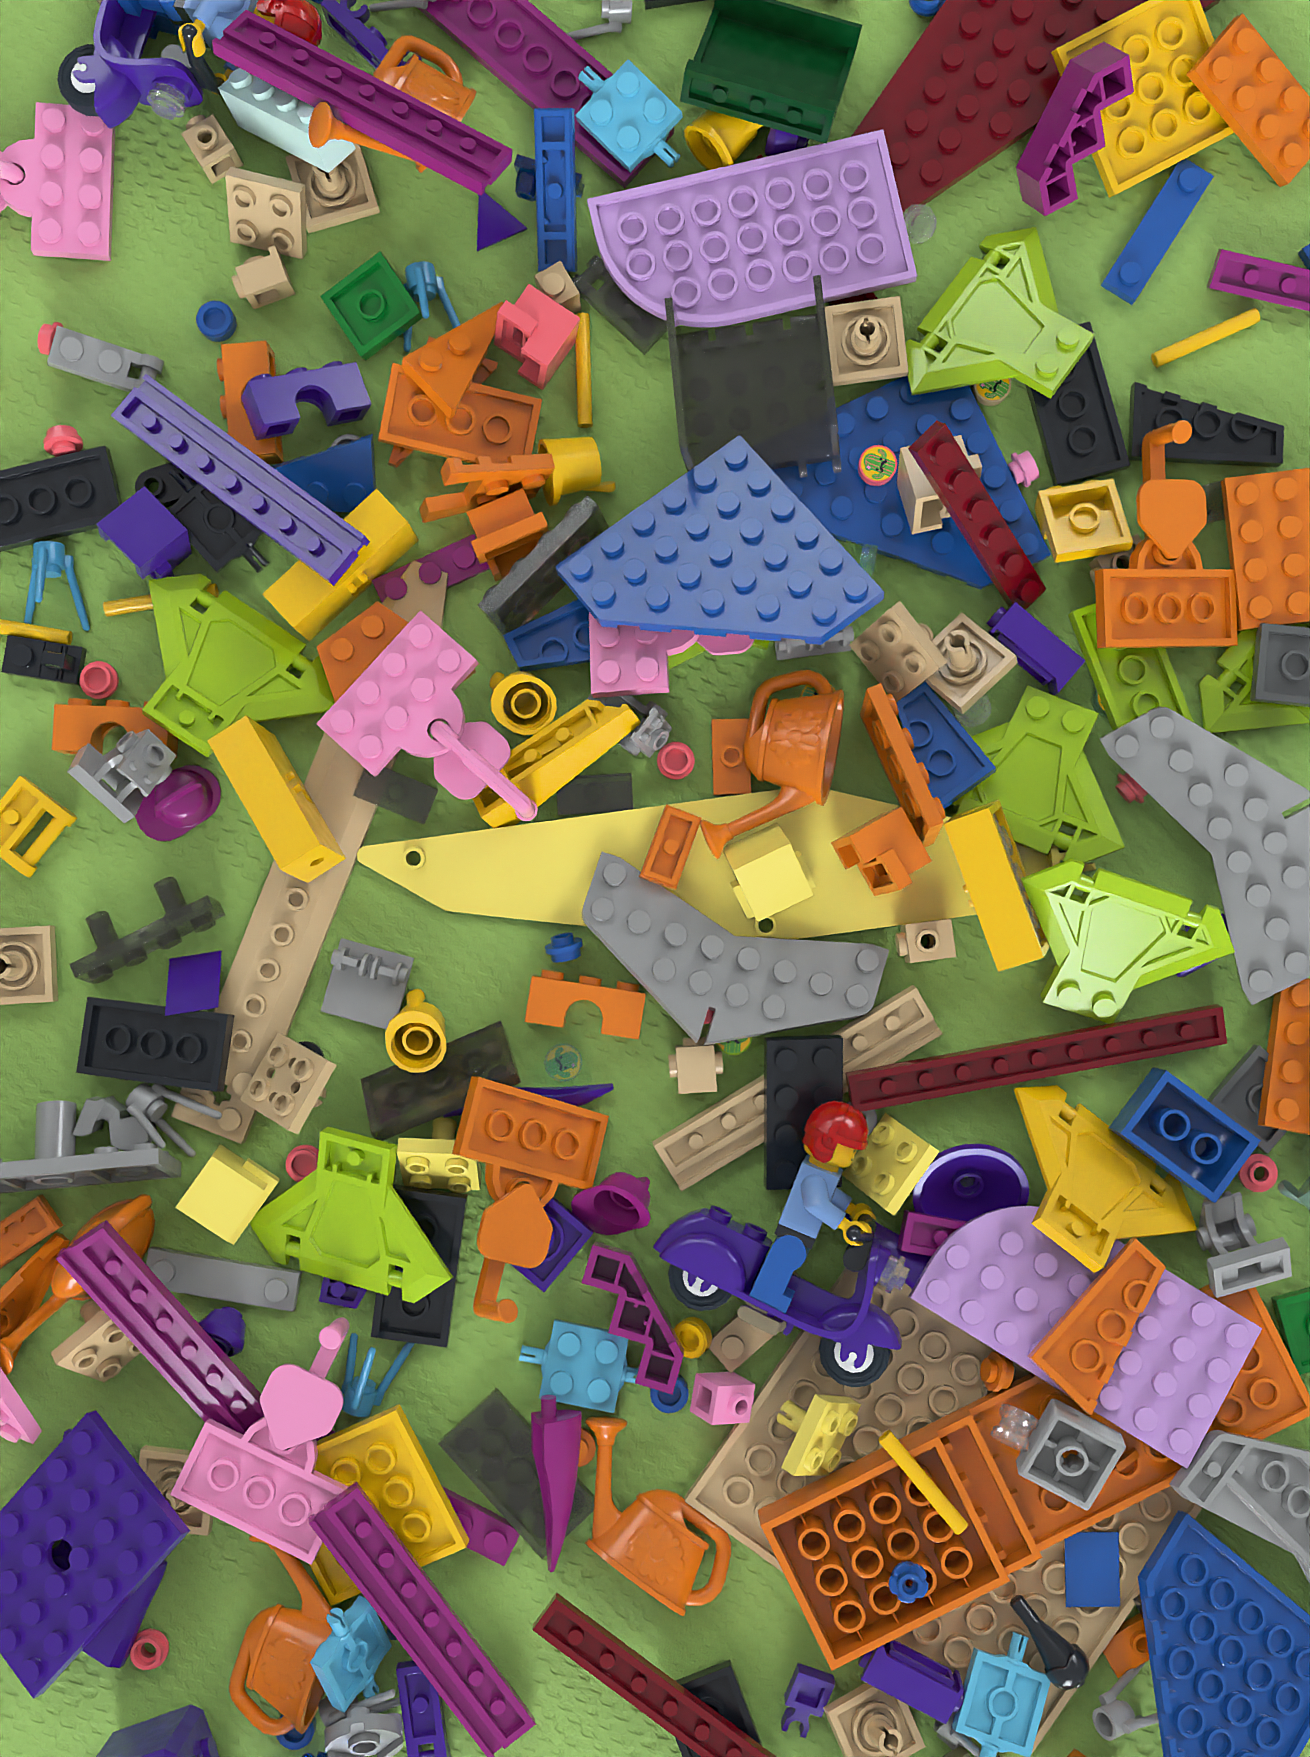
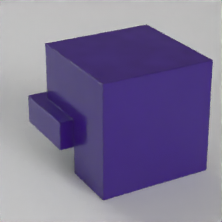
M145 486L96 524L100 536L105 542L110 540L135 565L137 574L142 579L148 575L153 579L174 577L173 569L192 554L187 529Z

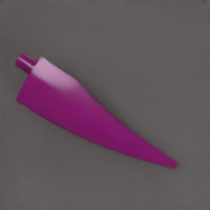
M543 1395L541 1396V1411L531 1412V1444L540 1483L544 1509L548 1571L551 1573L555 1570L563 1546L573 1505L579 1463L582 1413L577 1410H557L556 1396Z

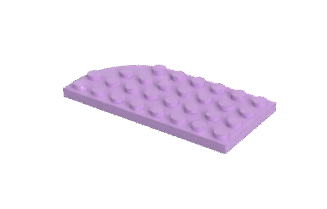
M883 129L827 142V144L814 145L587 199L599 253L614 282L625 295L645 311L658 318L679 325L700 328L727 326L916 282L917 279L915 263Z
M1037 1206L1001 1208L971 1219L956 1229L937 1248L908 1297L1065 1393L1028 1355L1125 1244L1115 1240L1104 1268L1094 1273L1031 1224L1039 1208ZM1165 1269L1143 1313L1139 1314L1131 1330L1133 1333L1126 1347L1123 1346L1113 1366L1114 1371L1108 1383L1104 1384L1096 1400L1098 1403L1094 1412L1188 1469L1262 1328Z

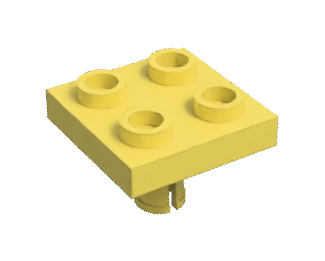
M885 1113L867 1138L868 1145L866 1150H859L852 1164L845 1169L842 1176L886 1211L895 1215L940 1151Z
M444 1117L434 1119L432 1139L398 1138L397 1156L404 1186L425 1189H449L455 1193L480 1190V1162L452 1154L455 1143V1130L457 1128L455 1120Z
M815 1394L806 1412L795 1405L793 1401H786L780 1410L787 1414L784 1416L778 1413L777 1422L785 1425L797 1434L781 1468L793 1476L829 1475L840 1462L842 1456L840 1449L845 1438L854 1431L857 1425V1413L861 1404L846 1396Z

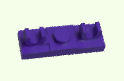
M323 0L320 4L327 24L370 65L377 69L388 52L386 48L388 43L375 27L371 26L368 29L364 25L370 17L368 6L364 4L359 10L351 11L350 8L356 3V0H340V4L336 0ZM402 59L397 67L404 66L406 62Z

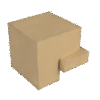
M954 436L980 479L982 465L978 454L968 456L962 436ZM910 446L900 448L897 487L911 532L916 534L940 529L943 525L941 519L951 516L908 450Z

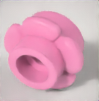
M1029 451L1018 455L1016 452L1011 454L1012 462L1007 465L1016 483L1029 487L1032 481L1039 478V470L1034 458Z

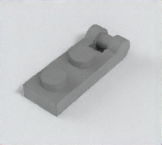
M57 325L47 364L48 366L131 392L134 387L139 388L145 381L142 378L145 374L155 380L157 374L162 372L164 361L155 356L141 354ZM131 366L142 369L139 379L128 377Z

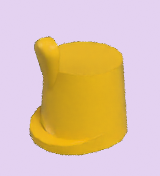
M707 110L684 129V137L690 151L698 162L707 170L733 165L736 159L757 136V129L763 127V125Z
M593 437L539 440L538 454H552L555 466L554 471L542 486L549 506L557 505L561 495L581 490L596 492L615 491L616 485L614 481L601 482L600 455Z
M518 671L504 676V674L496 672L492 675L489 684L490 688L493 689L490 698L491 710L496 720L513 733L532 735L548 726L554 720L557 710L556 697L551 687L533 673Z
M413 989L406 994L408 1005L389 1021L385 1031L386 1049L391 1061L400 1069L411 1073L426 1072L435 1068L443 1060L446 1053L445 1019L438 1008L423 1002L425 995L421 989Z

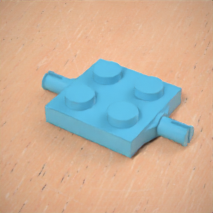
M629 59L613 76L605 81L589 66L585 67V73L581 71L578 79L593 94L591 99L575 115L577 122L630 173L643 159L654 153L669 168L673 167L674 162H678L680 154L666 142L670 130L683 118L682 111Z
M555 1319L551 1339L545 1346V1349L522 1344L519 1361L541 1365L543 1379L539 1394L540 1399L543 1395H555L556 1402L614 1413L618 1392L624 1385V1382L636 1384L635 1380L639 1368L627 1366L626 1350L629 1339L610 1334L608 1329Z
M360 1595L344 1613L340 1608H333L329 1611L331 1615L327 1614L326 1619L330 1624L332 1633L325 1642L320 1644L310 1661L332 1707L345 1713L361 1691L365 1699L374 1696L375 1693H379V1687L374 1680V1674L380 1662L392 1647L377 1612L368 1600Z
M1012 1632L1013 1635L1007 1655H994L974 1648L963 1685L964 1701L960 1710L955 1713L952 1729L974 1738L982 1745L979 1757H996L997 1752H1014L1025 1757H1031L1051 1682L1047 1678L1046 1673L1032 1669L1022 1661L1029 1637L1017 1632Z

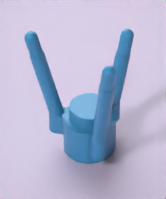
M425 261L408 265L405 268L407 282L404 285L414 300L420 303L422 317L425 319L429 317L428 301L433 300L436 297V293H438L453 329L461 325L446 293L443 277L436 276L434 265ZM412 327L403 333L405 352L411 350Z
M53 541L35 542L33 544L32 572L24 623H32L35 603H40L43 600L45 578H58L61 576V571L65 570L84 631H89L90 625L74 572L73 556L65 555V545Z
M352 1333L348 1348L345 1379L341 1388L344 1394L342 1410L353 1416L368 1417L373 1405L380 1406L385 1391L415 1343L407 1342L384 1379L378 1388L375 1389L376 1383L368 1378L376 1353L374 1347L368 1349L360 1376H356L353 1379L358 1335Z

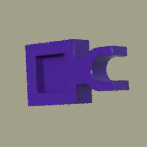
M797 1663L784 1695L785 1705L789 1707L785 1710L781 1719L782 1731L787 1732L791 1722L799 1721L801 1722L799 1726L800 1737L806 1738L810 1728L809 1716L812 1714L822 1717L823 1707L827 1705L835 1686L834 1675Z

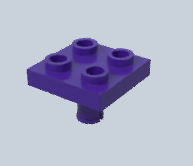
M555 1197L543 1207L553 1227L545 1260L534 1268L512 1265L543 1292L547 1290L594 1233V1230Z

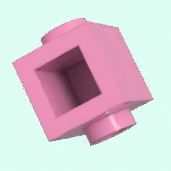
M735 1372L696 1373L690 1412L711 1425L749 1423L754 1402L755 1384Z

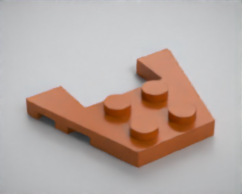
M552 454L510 455L507 457L508 462L492 464L490 456H478L475 458L476 464L463 465L461 457L447 458L440 470L444 486L469 483L463 492L425 498L419 508L422 522H431L468 512L522 488L528 500L536 497L538 491L555 469Z
M378 601L316 646L335 703L409 623ZM474 669V670L466 677V679H468L470 676H472L474 673H476V670Z

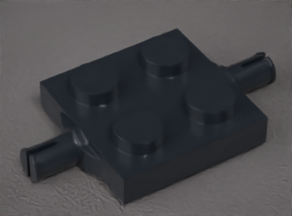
M176 467L185 479L172 468L169 471V475L176 480L184 491L179 500L168 511L187 529L189 541L218 573L232 560L242 556L257 573L262 571L263 568L256 562L254 557L264 567L270 563L255 548L263 532Z

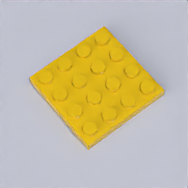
M1148 0L1051 52L1060 76H1062L1070 59L1103 41L1129 55L1134 92L1100 110L1105 147L1092 153L1109 198L1234 133L1186 75L1214 42L1200 0Z
M400 1404L317 1441L318 1457L314 1470L348 1487L357 1481L421 1567L467 1548L469 1538ZM322 1543L312 1565H309L328 1602L332 1606L360 1594L361 1591L326 1545Z

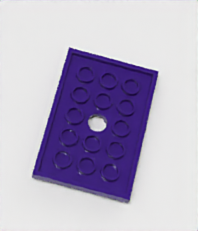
M96 1410L84 1415L0 1511V1654L33 1699L43 1694L191 1531ZM60 1539L67 1541L72 1547L69 1554L70 1567L67 1570L56 1566L52 1559L53 1544Z

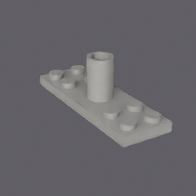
M45 1101L36 1105L34 1159L2 1162L0 1158V1194L181 1177V1162L169 1155L168 1151L157 1148V1145L153 1143L133 1145V1150L118 1152L116 1147H98L94 1149V1154L75 1155L76 1136L73 1135L76 1127L77 1104L70 1101Z

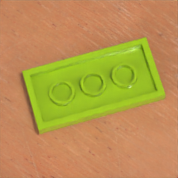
M1096 603L1074 610L1068 614L1112 731L1156 707H1167L1194 723L1165 648H1097Z

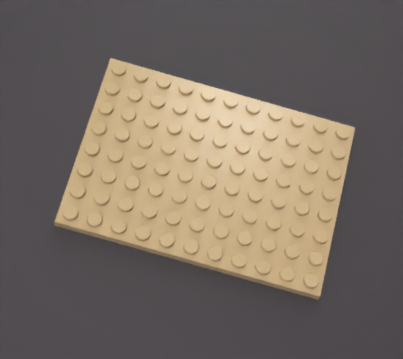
M845 1268L829 1292L847 1299L852 1297L856 1287L858 1272H852ZM893 1271L888 1280L880 1277L877 1285L874 1286L870 1302L891 1317L898 1327L902 1339L900 1350L890 1349L888 1365L881 1377L871 1384L862 1387H849L839 1384L827 1374L821 1364L819 1354L821 1336L802 1329L755 1395L749 1423H736L684 1496V1501L781 1572H783L760 1526L758 1510L824 1477L793 1476L781 1468L797 1434L785 1425L777 1422L778 1413L784 1416L787 1414L780 1410L786 1401H793L795 1405L806 1412L815 1394L846 1396L861 1404L857 1413V1425L854 1431L845 1438L840 1449L842 1456L838 1466L832 1471L834 1472L882 1448L883 1446L879 1443L878 1439L887 1430H890L897 1439H900L993 1392L987 1390L984 1382L981 1380L980 1367L982 1361L995 1350L908 1297L912 1289ZM1013 1362L1014 1376L1012 1382L1031 1373ZM1169 1486L1080 1531L1119 1532L1120 1607H1066L1065 1540H1062L1040 1551L1041 1559L1009 1574L1010 1582L894 1640L950 1668L952 1674L955 1669L958 1670L964 1685L973 1649L977 1648L994 1655H1007L1013 1635L1012 1632H1017L1029 1637L1022 1661L1030 1668L1046 1673L1044 1670L1045 1665L1028 1628L1010 1606V1601L1016 1595H1022L1042 1621L1069 1643L1077 1644L1085 1652L1091 1669L1136 1605L1133 1599L1140 1594L1138 1575L1178 1510L1189 1514L1195 1519L1203 1507L1181 1497ZM1050 1683L1032 1753L1077 1688L1062 1690Z

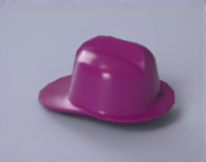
M185 765L172 770L163 782L155 785L148 796H144L135 816L139 828L148 837L157 841H171L181 837L216 812L221 799L219 783L209 770L198 765Z
M615 1172L605 1178L599 1185L577 1193L571 1202L572 1213L598 1234L616 1235L643 1228L648 1225L651 1219L648 1210L650 1204V1192L648 1191L650 1180L648 1177L636 1178L625 1172Z

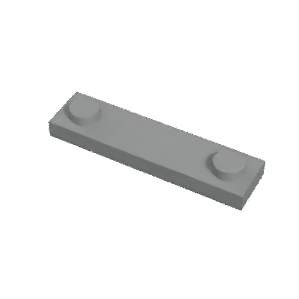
M154 1246L148 1250L146 1265L171 1292L292 1312L296 1309L302 1271Z

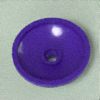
M985 1144L958 1145L938 1153L912 1190L915 1212L963 1221H970L984 1213L1001 1208L1026 1206L1029 1198L1028 1179L1019 1161L1008 1152Z

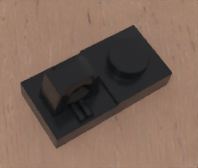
M8 635L1 672L8 675L80 686L79 679L84 668L87 649L79 646Z

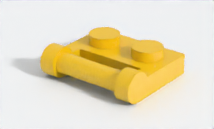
M19 776L0 800V858L18 872L30 878L38 869L36 864L64 828L73 825L77 820V816L60 805L29 779ZM47 811L54 817L25 854L21 856L15 849Z

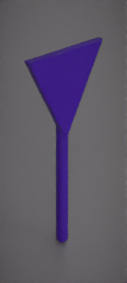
M485 192L482 196L478 194L477 252L528 229Z

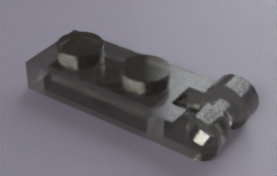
M594 255L586 263L587 269L581 275L576 274L572 278L574 285L580 293V298L586 300L645 355L670 329V322L654 316L635 304L614 282L603 260ZM599 279L604 284L597 291L592 285Z

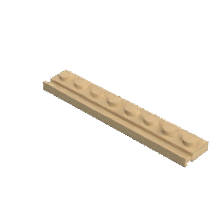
M914 985L871 1009L864 1016L853 1020L830 1034L843 1037V1094L848 1091L846 1072L894 1064L943 1034ZM764 1075L652 1141L654 1148L675 1179L681 1192L764 1142Z

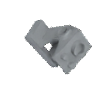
M590 694L587 698L600 701L605 706L621 707L622 704H627L643 716L640 725L618 742L620 746L632 755L637 756L639 752H642L650 758L655 751L661 749L667 742L672 727L665 720L668 713L656 703L649 701L645 706L631 695L593 698L592 694Z
M149 729L139 733L129 731L117 742L116 747L104 756L88 743L78 750L67 772L125 824L136 816L144 796H148L155 785L160 784L172 772L170 764L176 755ZM102 779H104L113 789H115V791L112 790Z
M1230 1191L1222 1194V1197L1216 1203L1206 1198L1203 1200L1199 1227L1195 1234L1203 1251L1208 1250L1212 1256L1207 1259L1210 1289L1216 1298L1292 1276L1290 1247L1283 1237L1260 1244L1255 1241L1253 1236L1257 1234L1256 1227L1250 1214H1244L1242 1194L1240 1192L1231 1194Z

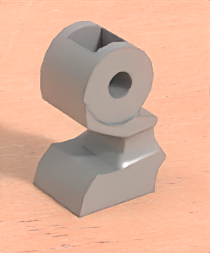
M95 1096L86 1099L73 1132L74 1136L91 1134L103 1129V1124L106 1120L109 1124L111 1145L118 1149L130 1151L133 1150V1145L151 1143L153 1141L134 1116H130V1113L127 1111L128 1107L119 1103L114 1096L106 1098ZM151 1122V1124L156 1129V1124L154 1122Z

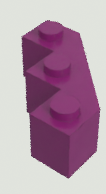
M1103 41L1069 60L1016 166L1022 201L1043 216H1047L1078 199L1072 164L1105 147L1100 110L1134 92L1128 54Z
M596 1241L592 1245L582 1283L619 1294L608 1333L646 1344L635 1383L673 1395L684 1356V1348L633 1253Z

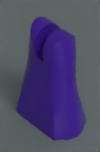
M163 1560L82 1650L106 1667L120 1668L124 1666L147 1609L164 1576L168 1563L166 1560Z

